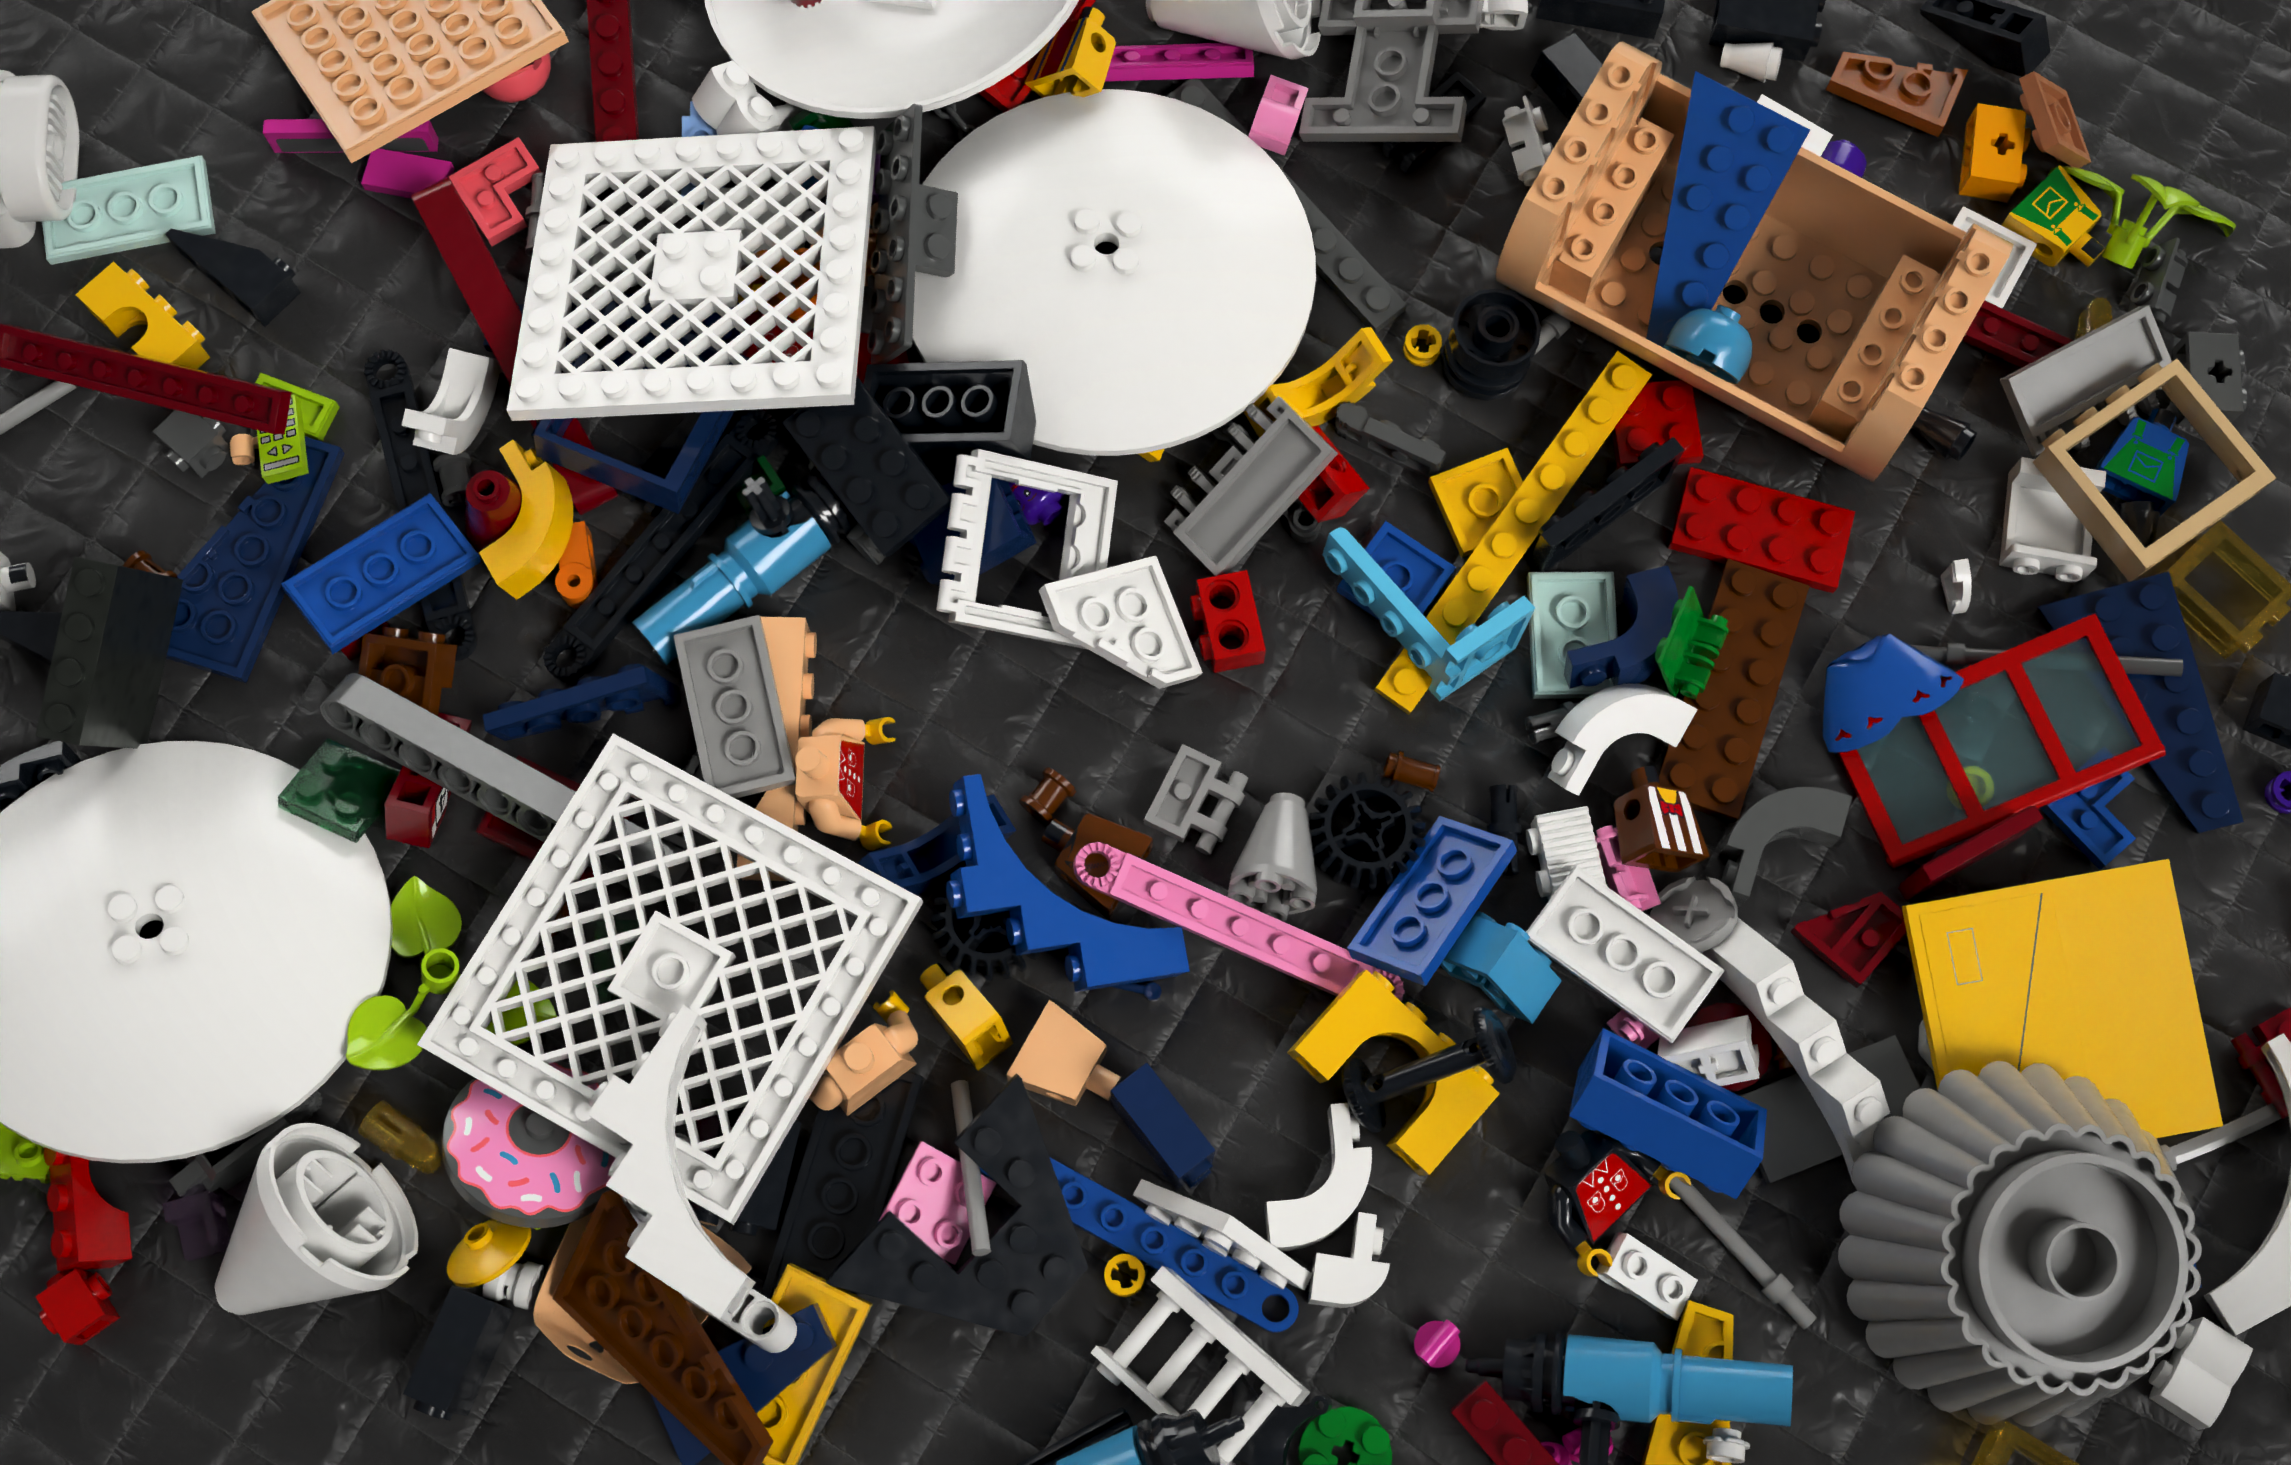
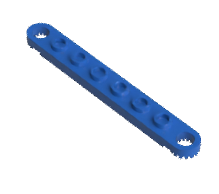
M1050 1157L1073 1225L1118 1250L1135 1256L1140 1262L1156 1271L1161 1266L1173 1269L1203 1297L1265 1331L1272 1333L1283 1332L1293 1325L1298 1316L1299 1306L1295 1295L1288 1288L1284 1287L1282 1290L1269 1284L1259 1277V1272L1244 1266L1228 1255L1225 1258L1210 1251L1202 1245L1203 1241L1183 1232L1172 1224L1167 1226L1156 1221L1145 1213V1209ZM980 1167V1172H981L982 1174H984L985 1176H988L989 1178H991V1177ZM1270 1296L1282 1297L1287 1302V1317L1280 1322H1271L1263 1315L1262 1304Z

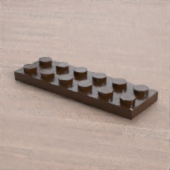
M1727 559L1724 564L1707 618L1710 619L1712 615H1720L1728 620L1726 627L1729 629V632L1721 650L1717 649L1720 652L1718 658L1710 659L1715 663L1713 670H1710L1711 675L1704 692L1698 693L1696 699L1688 698L1684 695L1682 697L1683 702L1698 710L1678 746L1674 747L1667 744L1658 772L1660 785L1663 787L1683 790L1689 798L1692 809L1735 823L1739 819L1810 586L1731 559Z

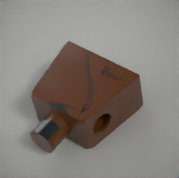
M1090 813L1084 815L1076 830L1057 819H1053L1041 839L1045 844L1061 852L1054 864L1055 874L1107 918L1111 917L1120 901L1079 882L1073 870L1076 854L1089 843L1101 842L1146 860L1153 847V838ZM1091 853L1085 859L1084 866L1088 875L1100 878L1107 874L1109 865L1107 859L1102 854Z

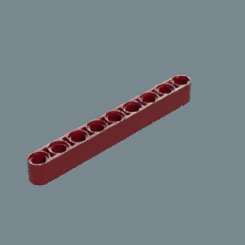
M449 176L412 194L411 198L511 385L523 314ZM573 418L562 438L595 451L579 419ZM529 420L533 429H535L537 426L536 420ZM552 463L555 470L565 478L572 495L573 504L581 516L619 496L616 489Z

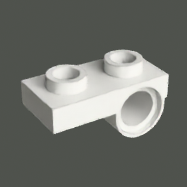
M1615 1233L1607 1249L1612 1258V1266L1607 1267L1600 1263L1596 1270L1598 1278L1615 1289L1632 1294L1666 1318L1678 1321L1698 1280L1628 1233Z

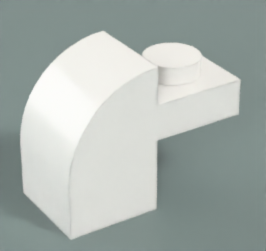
M1359 1212L1356 1215L1350 1258L1321 1253L1315 1254L1308 1296L1309 1304L1336 1308L1352 1307L1369 1299L1381 1287L1388 1274L1390 1264L1372 1261V1254L1380 1255L1384 1231L1383 1228L1376 1227V1214Z

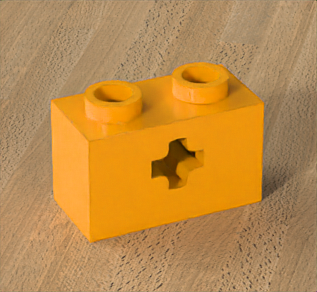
M1980 103L1976 105L1965 127L1959 195L2007 203L2016 188L2021 189L2023 187L2027 174V164L2022 163V155L2027 150L2031 135L2030 128L2025 127L2026 112L2024 110Z

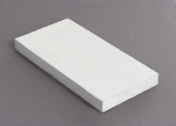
M1576 864L1526 931L1530 936L1528 940L1530 944L1669 1044L1674 1042L1725 971Z

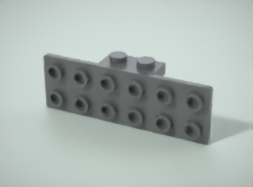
M912 104L885 129L881 130L876 143V151L880 155V170L876 175L874 183L875 193L879 195L878 209L875 212L872 224L873 232L877 234L876 249L871 258V271L875 273L874 289L869 298V311L873 313L872 330L867 339V351L871 354V364H887L912 346L915 271L940 277H950L955 273L958 193L919 184L923 107L918 104Z

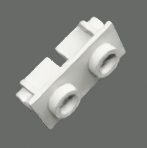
M1525 95L1522 97L1525 108L1520 109L1518 106L1506 109L1502 122L1511 148L1524 143L1526 147L1512 152V156L1518 173V179L1524 181L1525 186H1532L1551 154L1553 145L1551 142L1545 143L1542 132L1548 130V125L1542 108L1540 106L1534 108Z

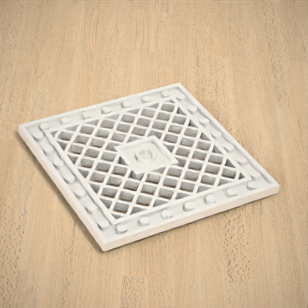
M865 126L551 144L507 412L511 420L523 421L854 405L876 159L877 134L875 127ZM812 176L819 180L808 190L801 186ZM771 178L778 182L767 192L760 188ZM731 180L737 184L725 195L719 191L720 188ZM689 183L696 186L684 197L678 193ZM649 185L655 188L653 192L643 199L637 195ZM609 187L615 191L603 201L597 198L598 195ZM790 193L797 197L786 207L778 203ZM749 195L755 199L745 209H741L737 205ZM825 195H827L826 205L820 201ZM707 198L712 199L714 203L701 212L696 208ZM667 200L673 203L662 214L655 210ZM629 202L633 207L619 217L615 211ZM588 204L592 209L586 213ZM807 209H812L815 214L804 223L797 218ZM768 210L774 214L763 225L756 221ZM727 212L733 216L732 219L721 227L714 223ZM685 215L692 219L680 229L673 225ZM647 217L651 222L637 232L633 226ZM604 219L610 223L597 234L591 230ZM787 225L794 230L782 240L775 236ZM824 227L822 238L816 232ZM745 228L749 229L752 233L743 238L741 231ZM622 234L628 238L616 249L609 245ZM582 236L587 240L583 245H581ZM655 238H657L656 247L651 243ZM805 241L813 245L801 256L793 251ZM764 243L771 247L759 258L752 254L753 251ZM640 250L646 253L635 264L628 261L630 257ZM599 252L605 255L603 259L592 267L586 263ZM785 258L790 264L777 274L771 268L780 259ZM742 261H744L749 266L741 271ZM818 261H820L819 271L813 267ZM617 267L624 271L611 282L604 278ZM578 269L583 274L576 279ZM653 270L652 280H650L646 275ZM804 274L809 280L796 290L790 283ZM762 276L767 282L754 292L748 286ZM636 282L642 286L640 290L629 298L623 294ZM594 285L601 289L588 300L581 296ZM779 292L783 293L787 298L774 308L767 303ZM739 294L744 298V300L737 305ZM817 294V301L815 305L809 299H811L814 295ZM613 300L619 304L618 307L606 316L599 312ZM573 302L577 306V308L571 312ZM650 302L652 311L646 314L641 308ZM799 307L806 312L795 323H791L787 319ZM759 310L764 316L750 326L744 321L753 312ZM714 312H717L722 318L709 328L701 323ZM675 314L679 318L676 323L667 330L660 326L662 322ZM631 316L638 321L625 332L618 328L619 325ZM590 318L596 322L583 334L576 330ZM777 325L783 332L769 342L763 336ZM733 328H736L741 334L731 342L726 344L720 339ZM812 328H814L813 340L806 335ZM691 330L699 335L686 346L678 341ZM649 332L653 333L656 338L644 348L636 344ZM608 334L614 338L612 342L601 350L594 346ZM568 336L572 340V342L566 346V339ZM795 342L803 347L791 358L782 353ZM752 344H755L761 350L746 361L740 354ZM710 346L718 351L705 362L698 358ZM670 348L676 354L661 365L655 358ZM628 350L633 356L618 367L612 362ZM586 352L591 358L576 369L570 364Z
M613 733L417 1045L617 1158L623 1151L628 1153L632 1144L587 1115L591 1109L590 1099L595 1092L588 1085L605 1080L609 1082L613 1075L619 1077L632 1073L636 1062L645 1053L642 1036L659 1032L665 1019L673 1012L678 1013L682 1005L698 1013L704 1020L707 1017L727 1012L732 1032L709 1039L706 1027L700 1037V1041L696 1044L691 1054L703 1052L708 1073L685 1079V1076L683 1077L679 1090L683 1114L676 1115L675 1127L686 1124L691 1143L690 1145L676 1137L677 1162L687 1199L734 1225L922 906L923 900L921 897ZM630 797H633V798L639 800V801H635V802H632V803L627 804V802L629 801ZM654 809L676 821L658 826ZM645 811L649 829L627 835L623 817ZM615 823L618 838L603 842ZM692 830L715 842L696 847ZM683 832L688 850L665 856L661 838ZM652 841L656 859L634 865L630 847ZM621 850L625 868L603 874L599 856ZM730 850L754 863L734 868ZM722 852L726 871L703 877L699 858ZM690 861L695 880L672 886L668 867ZM591 862L594 877L579 881ZM659 870L664 889L641 895L637 876ZM768 870L792 884L773 889ZM760 873L765 892L742 898L737 879ZM628 879L632 898L610 904L606 885ZM729 882L734 901L711 907L706 888ZM597 888L601 907L579 913L575 894ZM698 891L702 910L680 916L675 897ZM807 891L831 905L812 910ZM799 894L804 913L780 919L776 900ZM667 900L671 918L655 910L648 922L644 906ZM567 901L570 916L554 920ZM768 903L772 922L749 928L745 909ZM635 909L640 928L617 934L613 915ZM737 912L741 931L718 937L714 918ZM846 913L857 918L851 930ZM838 914L843 934L819 940L815 921ZM604 918L608 937L586 943L582 924ZM705 921L709 939L685 926ZM807 923L811 943L788 950L783 930ZM573 927L577 946L555 952L551 933ZM775 933L780 952L757 959L752 939ZM542 940L545 955L530 959ZM636 941L624 961L620 945ZM744 942L748 961L731 966L736 956L724 947ZM841 946L829 967L826 968L822 951ZM611 948L615 968L593 974L589 954ZM815 954L819 974L796 980L791 960ZM579 957L584 977L562 983L558 963ZM783 963L788 983L765 989L760 969ZM548 966L552 986L531 992L527 972ZM751 972L756 992L733 998L729 978ZM516 980H518L521 995L505 999ZM612 980L607 990L620 999L600 1004L596 985ZM721 984L725 1001L707 1006ZM817 986L803 1009L799 991ZM587 988L591 1007L569 1013L565 994ZM791 993L795 1014L772 1020L768 1000ZM555 997L559 1017L537 1022L533 1003ZM759 1003L764 1023L741 1029L736 1009ZM523 1006L528 1026L506 1032L502 1012ZM635 1007L659 1020L639 1026ZM625 1009L630 1029L607 1035L603 1015ZM593 1018L598 1038L576 1044L571 1024ZM491 1020H493L496 1035L486 1030ZM793 1026L779 1049L775 1031ZM562 1027L566 1047L544 1054L540 1033ZM767 1033L772 1054L748 1060L744 1040ZM530 1037L534 1056L510 1042ZM632 1040L637 1060L614 1066L610 1046ZM735 1043L740 1063L717 1070L712 1049ZM601 1049L605 1069L583 1075L579 1055ZM569 1058L573 1078L549 1064ZM769 1066L755 1089L751 1071ZM743 1074L747 1095L724 1101L720 1080ZM711 1083L715 1104L693 1110L688 1089ZM746 1106L731 1130L727 1111ZM718 1114L723 1136L700 1142L695 1121ZM721 1147L715 1158L704 1153Z

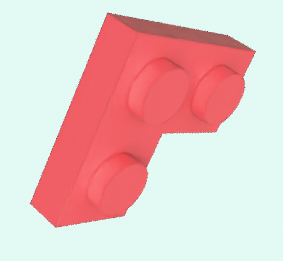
M517 137L450 175L449 178L466 209L491 247L527 227L524 218L514 205L509 194L532 182V175L541 172L521 139Z

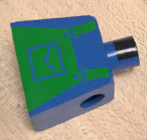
M2156 408L2152 410L2148 421L2140 417H2133L2094 468L2095 470L2106 471L2105 488L2103 491L2127 502H2155V511L2160 512V516L2176 502L2189 442L2187 439L2171 432L2177 420L2175 414L2166 409Z

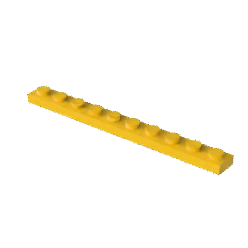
M1618 350L1427 615L1426 619L1450 645L1455 643L1456 637L1466 627L1478 620L1539 534V529L1550 519L1652 376L1651 373ZM1404 647L1374 691L1410 715L1428 690L1433 679L1424 669L1414 665L1408 655V651Z

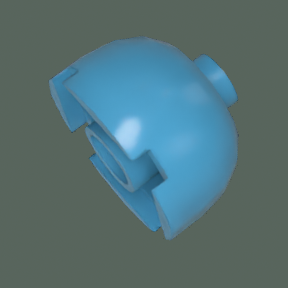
M1718 305L1715 311L1701 308L1689 311L1682 316L1667 336L1668 339L1664 348L1691 363H1695L1726 382L1738 384L1749 367L1753 343L1748 330L1738 323L1741 315L1728 307Z

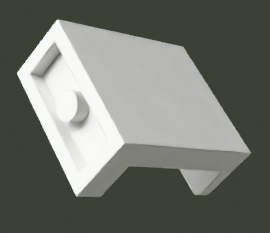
M2021 457L2008 473L1999 566L2013 568L2014 572L2023 575H2033L2038 572L2055 575L2056 579L2064 582L2084 580L2097 567V558L2091 557L2092 535L2033 464L2035 459ZM2080 467L2099 492H2101L2105 488L2106 471Z

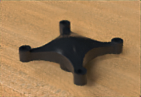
M1227 1359L1222 1361L1220 1365V1370L1228 1361ZM1242 1373L1231 1386L1233 1405L1230 1418L1236 1415L1243 1417L1259 1398V1395L1250 1387ZM1327 1395L1315 1396L1310 1403L1299 1407H1280L1277 1405L1233 1460L1242 1461L1249 1465H1286L1288 1448L1296 1431L1309 1418L1328 1413L1332 1408V1400ZM1319 1401L1323 1402V1409L1319 1407Z

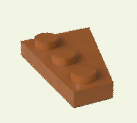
M1843 52L1826 91L1939 137L1968 70L1954 68L1952 73L1935 71L1932 64L1917 63L1916 67L1895 65L1891 58Z

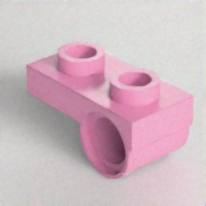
M1270 75L1248 137L1258 146L1285 156L1309 88Z

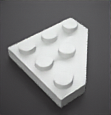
M1156 555L1044 584L1038 590L1054 631L1151 685L1161 689L1196 679L1203 673Z
M1141 1179L1133 1196L1148 1205L1145 1213L1151 1218L1169 1226L1171 1221L1175 1222L1174 1226L1195 1238L1202 1237L1204 1239L1202 1245L1210 1251L1225 1258L1230 1253L1233 1259L1253 1270H1261L1259 1277L1283 1290L1288 1283L1305 1290L1313 1275L1227 1213Z

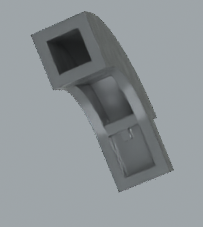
M1795 787L1770 794L1750 807L1729 831L1718 853L1719 856L1734 860V862L1730 860L1727 862L1721 882L1728 886L1737 906H1741L1750 897L1760 858L1767 844L1777 839L1794 837L1831 848L1842 836L1852 796L1825 788Z

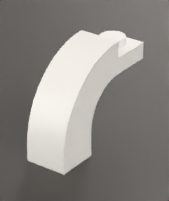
M449 348L441 384L430 406L424 411L405 408L402 426L416 429L412 445L452 455L465 451L478 435L490 409L501 370L499 362L493 358Z
M1643 684L1615 685L1595 692L1577 704L1555 730V733L1568 741L1564 748L1555 755L1548 778L1579 796L1601 755L1614 741L1629 734L1645 733L1677 747L1698 709L1663 690Z
M1349 1103L1330 1104L1327 1110L1332 1166L1325 1184L1309 1196L1292 1200L1268 1201L1264 1206L1267 1241L1281 1252L1309 1247L1332 1235L1348 1220L1364 1195L1371 1172L1372 1147L1353 1148V1142H1360V1129L1355 1115H1350Z

